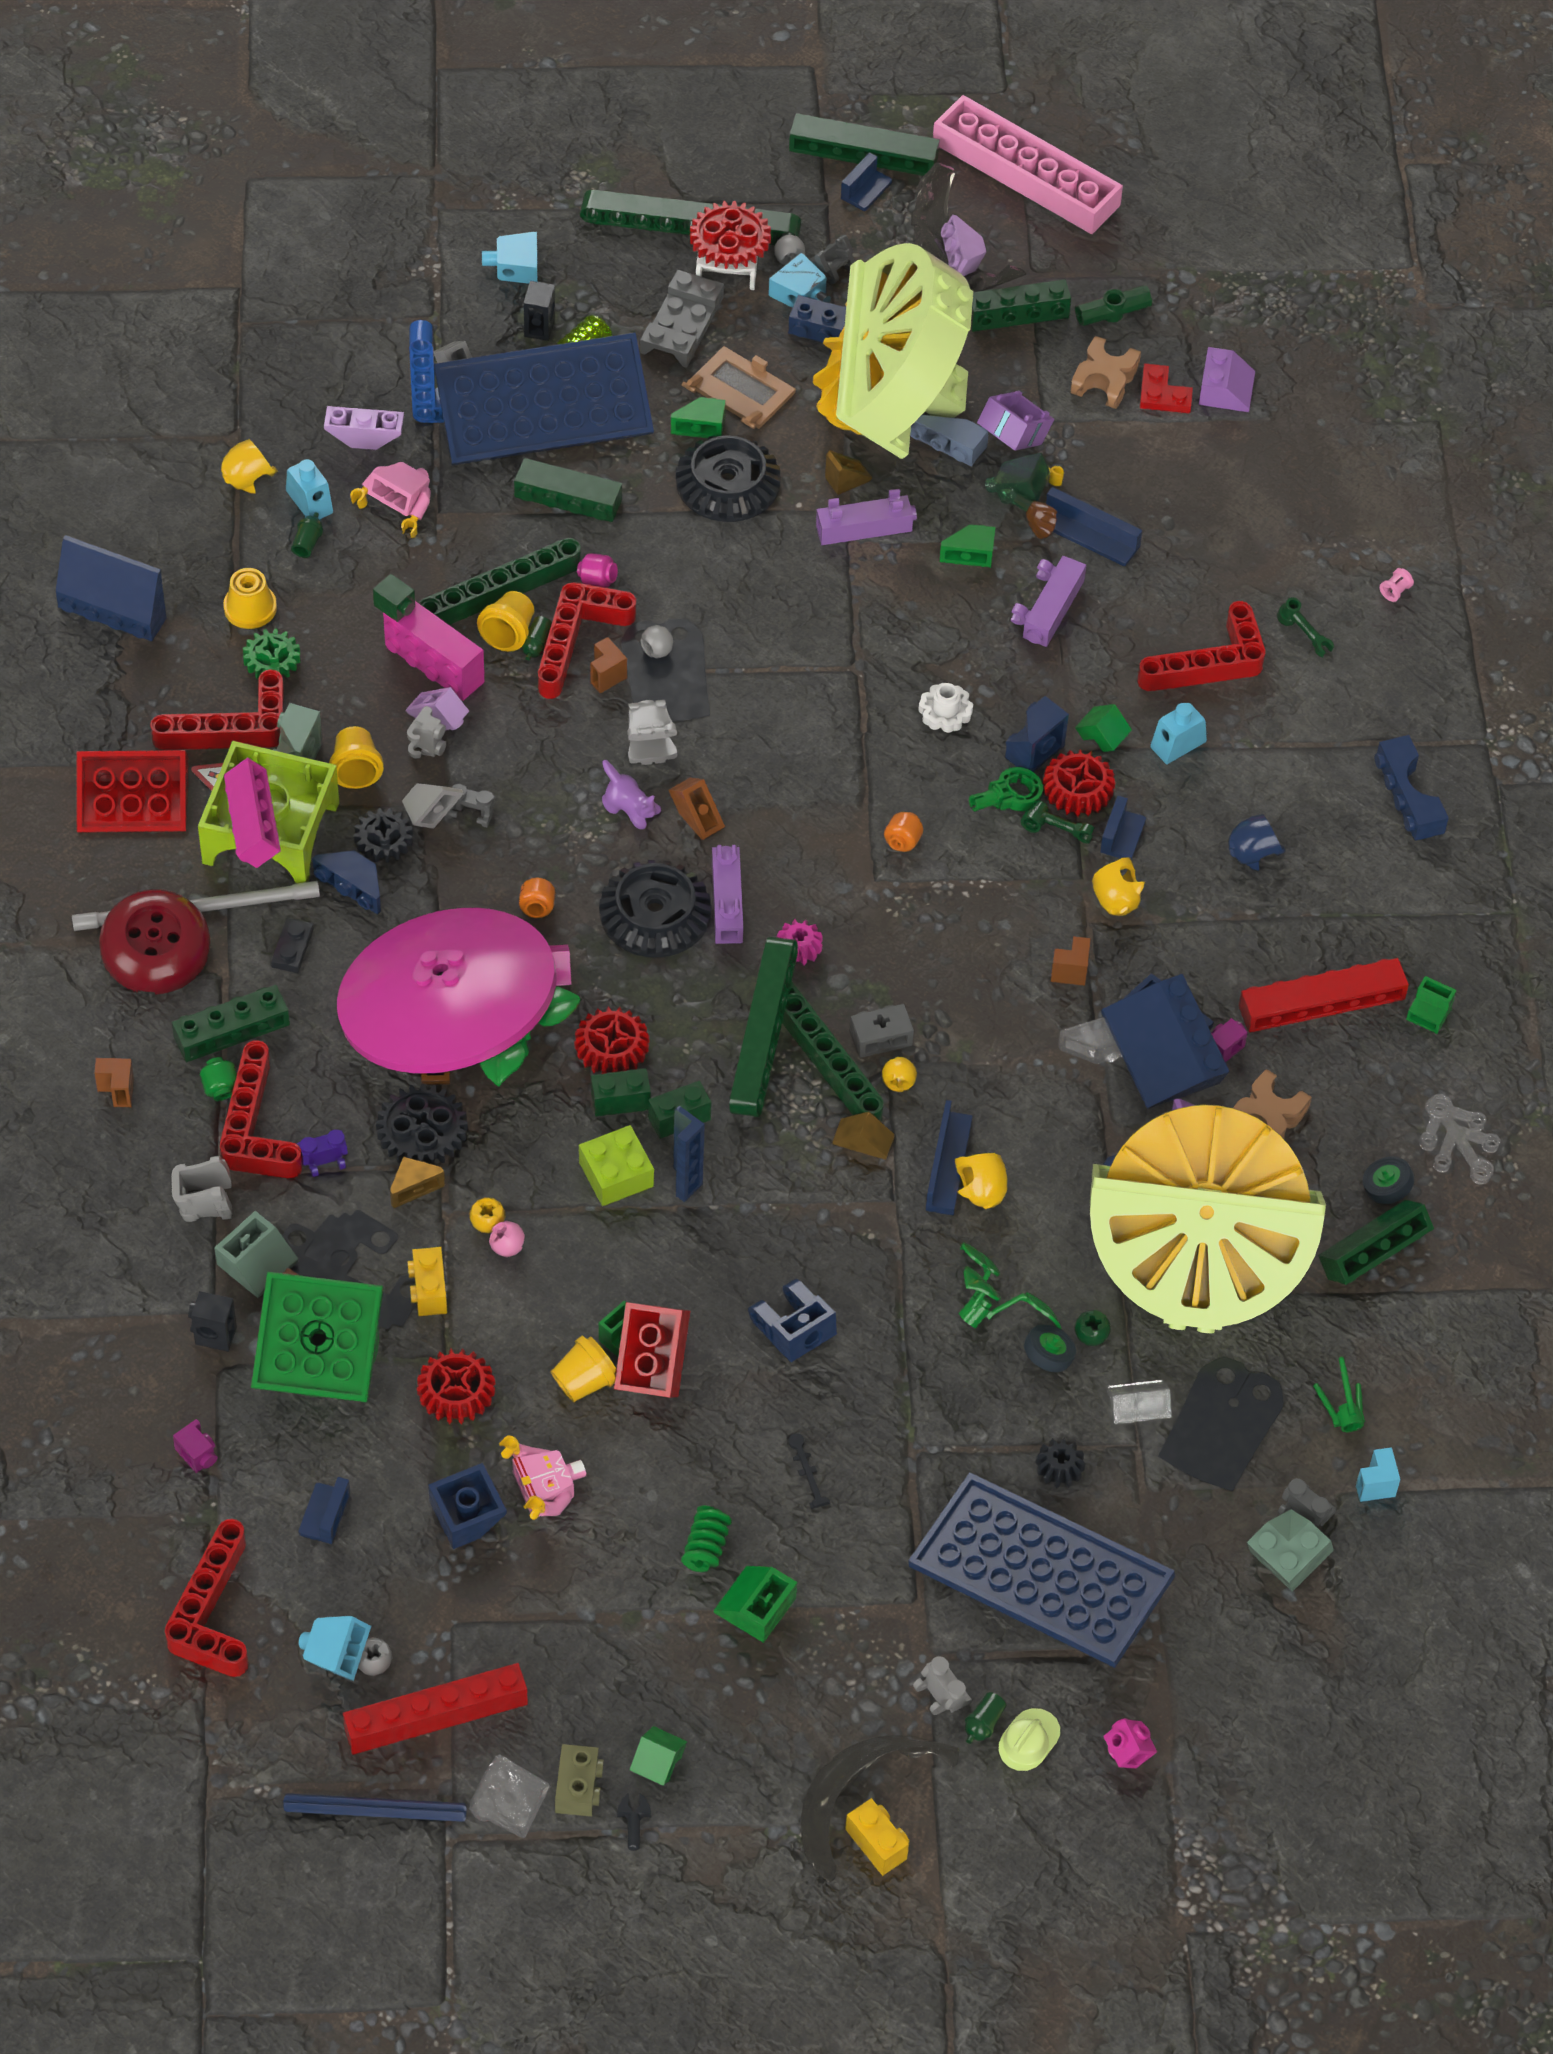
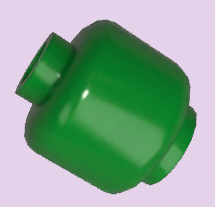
M222 1057L208 1060L206 1062L207 1065L200 1071L205 1094L208 1097L214 1098L215 1101L231 1098L237 1077L235 1065L231 1061L223 1060Z

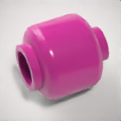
M587 554L577 566V575L581 578L583 584L608 588L616 581L618 567L608 555Z

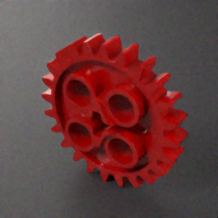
M723 201L721 207L713 203L712 210L704 207V213L698 212L697 219L692 220L690 244H693V251H698L699 258L706 256V263H710L712 260L715 261V267H718L720 263L724 264L725 269H728L729 264H733L734 268L738 269L739 263L748 267L749 260L757 263V256L763 258L764 251H768L769 244L771 243V226H768L767 218L762 219V212L755 213L754 206L746 209V203L739 207L736 201H733L731 206H728L726 201Z

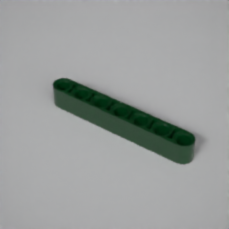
M573 538L562 539L422 599L419 604L448 625H451L481 612L486 606L497 602L507 592L517 591L523 594L575 572L581 561V545Z
M768 937L766 940L730 1096L729 1108L731 1114L759 1117L762 1113L798 954L796 939Z
M791 982L782 1024L853 1116L870 1112L881 1122L883 1116L882 1097L794 983Z

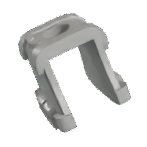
M645 700L628 704L629 729L627 734L630 740L629 762H640L641 765H649L652 762L658 764L665 763L667 759H675L677 757V749L670 737L677 735V729L670 719L665 700H656L655 702L653 700Z
M220 1156L210 1157L209 1161L191 1166L180 1164L172 1170V1197L179 1207L184 1221L192 1222L200 1217H222V1220L232 1219V1204L224 1190L231 1188V1172L225 1159H221ZM206 1189L200 1192L188 1194V1191Z

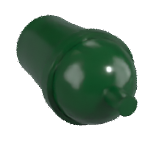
M314 512L313 516H306L299 521L291 546V551L295 555L302 558L310 557L319 537L323 533L322 522L318 519L319 513Z
M535 617L529 628V634L522 646L526 660L537 658L544 653L552 621L546 617Z
M988 1692L974 1711L965 1719V1731L969 1736L966 1740L967 1743L971 1744L973 1740H985L993 1734L994 1727L1007 1706L1003 1698L995 1693Z

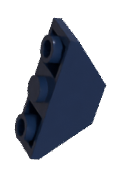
M356 851L318 854L312 858L314 875L318 880L329 883L343 896L351 897L363 909L371 910L377 915L381 912L375 863Z

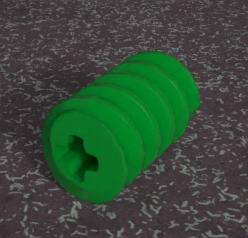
M702 1505L697 1507L694 1523L691 1526V1533L688 1535V1543L685 1545V1553L681 1558L684 1566L692 1571L703 1573L709 1571V1567L712 1568L719 1565L720 1561L717 1557H720L723 1553L721 1547L726 1543L724 1536H727L729 1533V1529L726 1526H730L732 1523L730 1516L711 1506Z

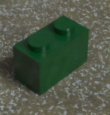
M647 1069L591 1075V1097L595 1117L648 1110V1099H651V1090Z
M700 1080L648 1099V1118L659 1139L674 1134V1114L678 1106H681L703 1123L711 1120V1100Z

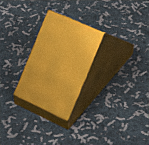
M829 451L826 454L825 478L837 495L868 483L872 479L859 460L833 451Z
M866 1112L842 1118L832 1144L886 1160L895 1134L874 1115Z
M403 1157L390 1188L392 1207L396 1208L444 1187L445 1181L442 1167Z

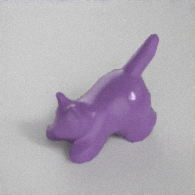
M603 760L604 771L611 780L607 786L606 793L602 796V803L605 809L613 814L623 810L636 828L645 829L647 826L645 818H652L654 815L661 813V807L654 802L655 796L647 797L639 789L634 778L625 774L620 775L608 760Z

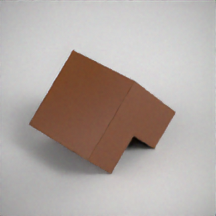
M609 637L594 644V661L590 663V683L599 693H602L627 679V658Z
M1073 936L1072 950H1054L1051 982L1085 986L1090 938Z
M96 1058L95 1079L97 1091L111 1092L114 1107H131L134 1084L132 1060Z

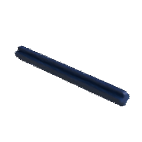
M287 1793L285 1794L283 1804L284 1811L298 1813L462 1822L465 1821L467 1815L465 1803Z

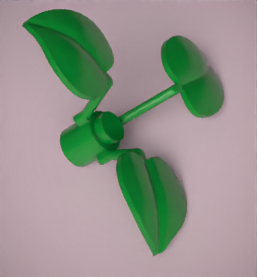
M556 987L552 1001L538 1023L541 1026H553L564 1021L576 1010L581 1001L580 997L568 990ZM531 1031L510 1048L480 1062L485 1075L498 1087L523 1064L525 1057L529 1053L527 1040L531 1039Z
M963 1242L961 1244L960 1250H964L984 1270L982 1278L972 1268L968 1266L964 1268L966 1289L976 1290L968 1303L958 1313L965 1322L976 1328L985 1317L991 1320L1000 1311L1018 1301H1025L1051 1319L1055 1326L1062 1330L1053 1310L1045 1302L1029 1292L1022 1293L990 1310L989 1308L992 1306V1303L985 1297V1294L998 1302L1001 1300V1297L987 1283V1280L991 1273L998 1277L1000 1271L986 1255L967 1243Z

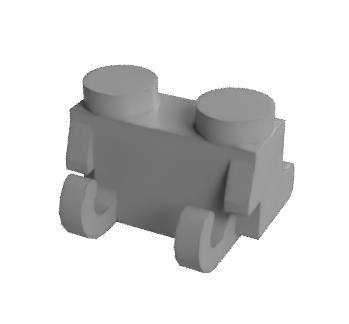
M428 706L422 709L407 730V738L411 741L408 746V754L412 758H420L421 754L433 757L435 755L441 756L446 748V741L442 740L446 726L441 724V720L432 717V708ZM417 747H419V748H421L422 750H421V752H420V751H415L414 749L417 748Z
M935 1657L932 1662L927 1663L921 1672L926 1679L922 1681L919 1678L913 1684L917 1692L928 1688L937 1701L930 1707L933 1715L940 1714L946 1710H950L952 1713L969 1705L972 1701L966 1692L964 1683L957 1680L949 1668V1662L944 1657Z

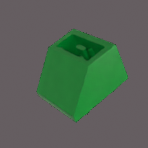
M746 1566L716 1606L714 1613L764 1643L795 1601L797 1581L773 1567Z

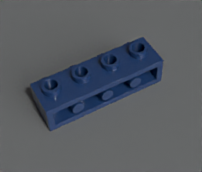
M798 295L789 316L788 333L822 343L825 338L839 337L845 326L846 307Z

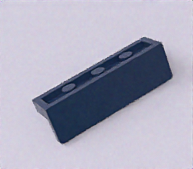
M1054 487L1047 493L1046 504L1057 511L1054 533L1122 566H1126L1140 548L1143 530Z
M946 1100L927 1193L926 1211L954 1215L961 1180L960 1175L957 1173L955 1159L966 1154L973 1116L951 1112L952 1101Z
M678 1106L674 1114L673 1168L676 1170V1197L685 1202L703 1184L705 1124L681 1106Z

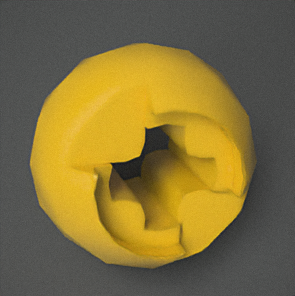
M895 1057V1059L889 1060L882 1070L884 1084L895 1092L908 1090L914 1085L917 1078L914 1064L904 1057Z
M487 1197L477 1200L472 1205L469 1213L473 1227L482 1233H492V1228L496 1224L503 1222L506 1218L502 1204L494 1198Z

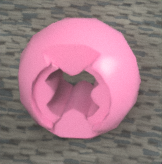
M503 1221L492 1228L489 1243L496 1254L510 1257L522 1250L525 1234L518 1224L511 1221Z

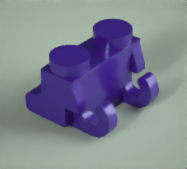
M332 1130L327 1135L316 1138L306 1137L301 1142L296 1143L301 1149L302 1165L309 1166L312 1177L319 1176L317 1166L337 1161L340 1170L346 1168L342 1155L348 1154L342 1130Z

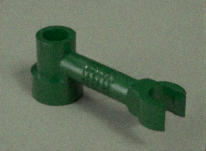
M1289 598L1286 603L1281 605L1277 612L1278 621L1285 626H1291L1296 623L1308 635L1319 657L1323 658L1325 655V650L1321 646L1327 647L1332 652L1334 643L1320 635L1299 611L1301 602L1297 598Z
M1036 801L1021 819V825L1029 832L1036 833L1047 823L1072 833L1079 841L1086 844L1090 843L1093 837L1091 835L1094 830L1092 825L1087 823L1076 824L1048 813L1049 808L1042 801Z

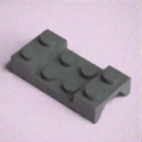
M677 269L668 286V295L653 323L649 322L640 339V353L645 355L654 348L673 354L680 364L687 368L724 297V284Z

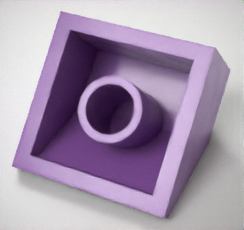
M1208 347L1199 405L1249 412L1255 370L1232 350Z

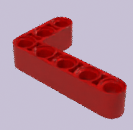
M568 583L563 586L538 670V691L542 697L553 699L561 694L582 619L619 626H629L635 622L636 598L632 593L581 583Z
M1236 601L1230 605L1226 628L1232 645L1149 656L1142 659L1137 679L1139 687L1145 691H1157L1259 675L1263 669L1265 647L1252 607L1244 601Z
M271 669L260 674L258 712L157 715L150 723L154 746L162 750L230 748L232 741L261 748L277 747L281 733L277 723L281 712H284L282 675L280 672Z
M253 1040L248 1042L243 1049L220 1140L221 1159H225L229 1170L294 1178L302 1171L300 1147L293 1142L253 1137L270 1069L267 1045L262 1041Z
M226 1519L218 1526L166 1624L165 1635L167 1647L174 1655L225 1675L237 1677L244 1674L249 1665L245 1644L238 1639L204 1627L246 1546L242 1523L236 1519ZM230 1535L238 1536L233 1540L226 1539ZM216 1560H224V1561H225V1562L222 1563V1564H218V1565L213 1564V1562L216 1561ZM202 1585H211L209 1589H200ZM191 1609L199 1610L195 1614H187V1611ZM178 1634L186 1635L184 1638L179 1640L173 1638ZM204 1645H212V1646H213V1647H212L211 1649H209V1650H202V1649H200V1648H201L202 1646H204ZM233 1655L240 1656L238 1660H228Z

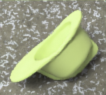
M1031 1708L1022 1711L1005 1730L999 1741V1754L1002 1761L1008 1767L1017 1771H1028L1036 1768L1052 1750L1060 1737V1725L1057 1719L1050 1712L1043 1709Z

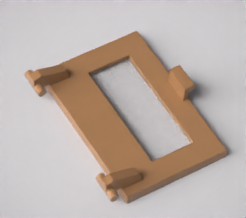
M725 346L687 382L682 383L683 387L693 393L697 391L707 398L726 400L725 409L740 417L741 422L753 429L755 427L760 429L796 393L794 387L766 371L767 361L755 355L752 358V362Z

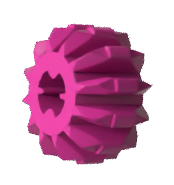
M795 919L792 925L784 923L782 930L777 934L778 938L797 940L798 954L796 962L801 961L804 966L807 960L814 962L817 954H820L822 951V934L817 932L816 924L808 926L806 919L803 923H798Z

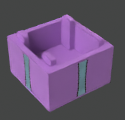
M1015 391L989 397L977 423L1016 451L1042 445L1054 418L1049 415L1048 411L1041 410L1022 396V392Z

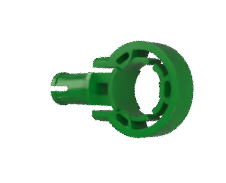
M1009 768L1001 773L998 780L989 783L987 791L970 795L969 805L973 807L972 810L974 812L991 806L997 809L1000 808L1001 811L1009 808L1015 811H1027L1031 809L1036 801H1040L1043 784L1034 772L1026 768ZM1021 779L1020 783L1026 785L1030 793L1026 796L1018 795V792L1014 791L1009 784L1017 783V780Z

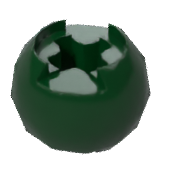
M1088 1310L1081 1313L1074 1324L1076 1336L1080 1342L1087 1346H1097L1104 1343L1111 1332L1110 1321L1105 1314L1098 1310Z

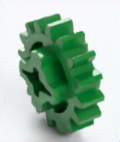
M264 629L263 635L260 636L254 633V640L247 639V647H243L244 666H247L249 674L255 672L256 679H259L262 672L270 669L276 670L288 678L290 677L289 670L296 671L297 663L301 661L300 646L296 644L295 637L288 639V632L286 631L280 635L277 629H274L273 633H268L267 629Z

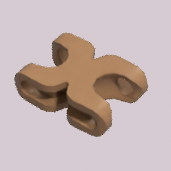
M1095 336L1087 349V360L1079 364L1073 376L1070 393L1082 397L1088 389H1101L1107 394L1108 399L1105 405L1117 409L1125 394V384L1131 382L1137 372L1141 351L1129 348L1122 356H1111L1104 350L1106 339Z
M1265 1070L1252 1084L1250 1098L1240 1099L1233 1108L1260 1119L1284 1139L1286 1128L1296 1127L1309 1110L1312 1097L1303 1091H1299L1289 1099L1277 1097L1272 1092L1275 1086L1274 1079L1277 1075L1269 1070Z

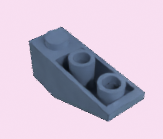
M921 415L911 425L910 432L912 438L920 440L932 446L935 450L942 451L969 466H972L987 448L989 431L967 419Z

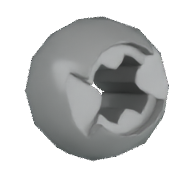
M785 235L774 246L775 257L782 265H787L800 253L805 255V245L797 236Z
M655 625L648 627L642 633L640 643L648 656L658 659L667 656L673 648L674 640L667 628Z
M368 1638L358 1669L370 1676L383 1674L389 1668L392 1661V1651L389 1645L382 1639Z

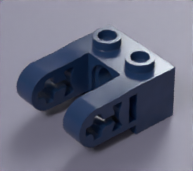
M794 1279L783 1286L784 1296L796 1310V1312L788 1317L785 1315L781 1318L763 1300L748 1308L749 1316L756 1327L790 1362L795 1361L837 1334L836 1312L819 1295L815 1296L798 1279Z

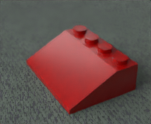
M186 750L77 751V833L186 832L188 799V754Z

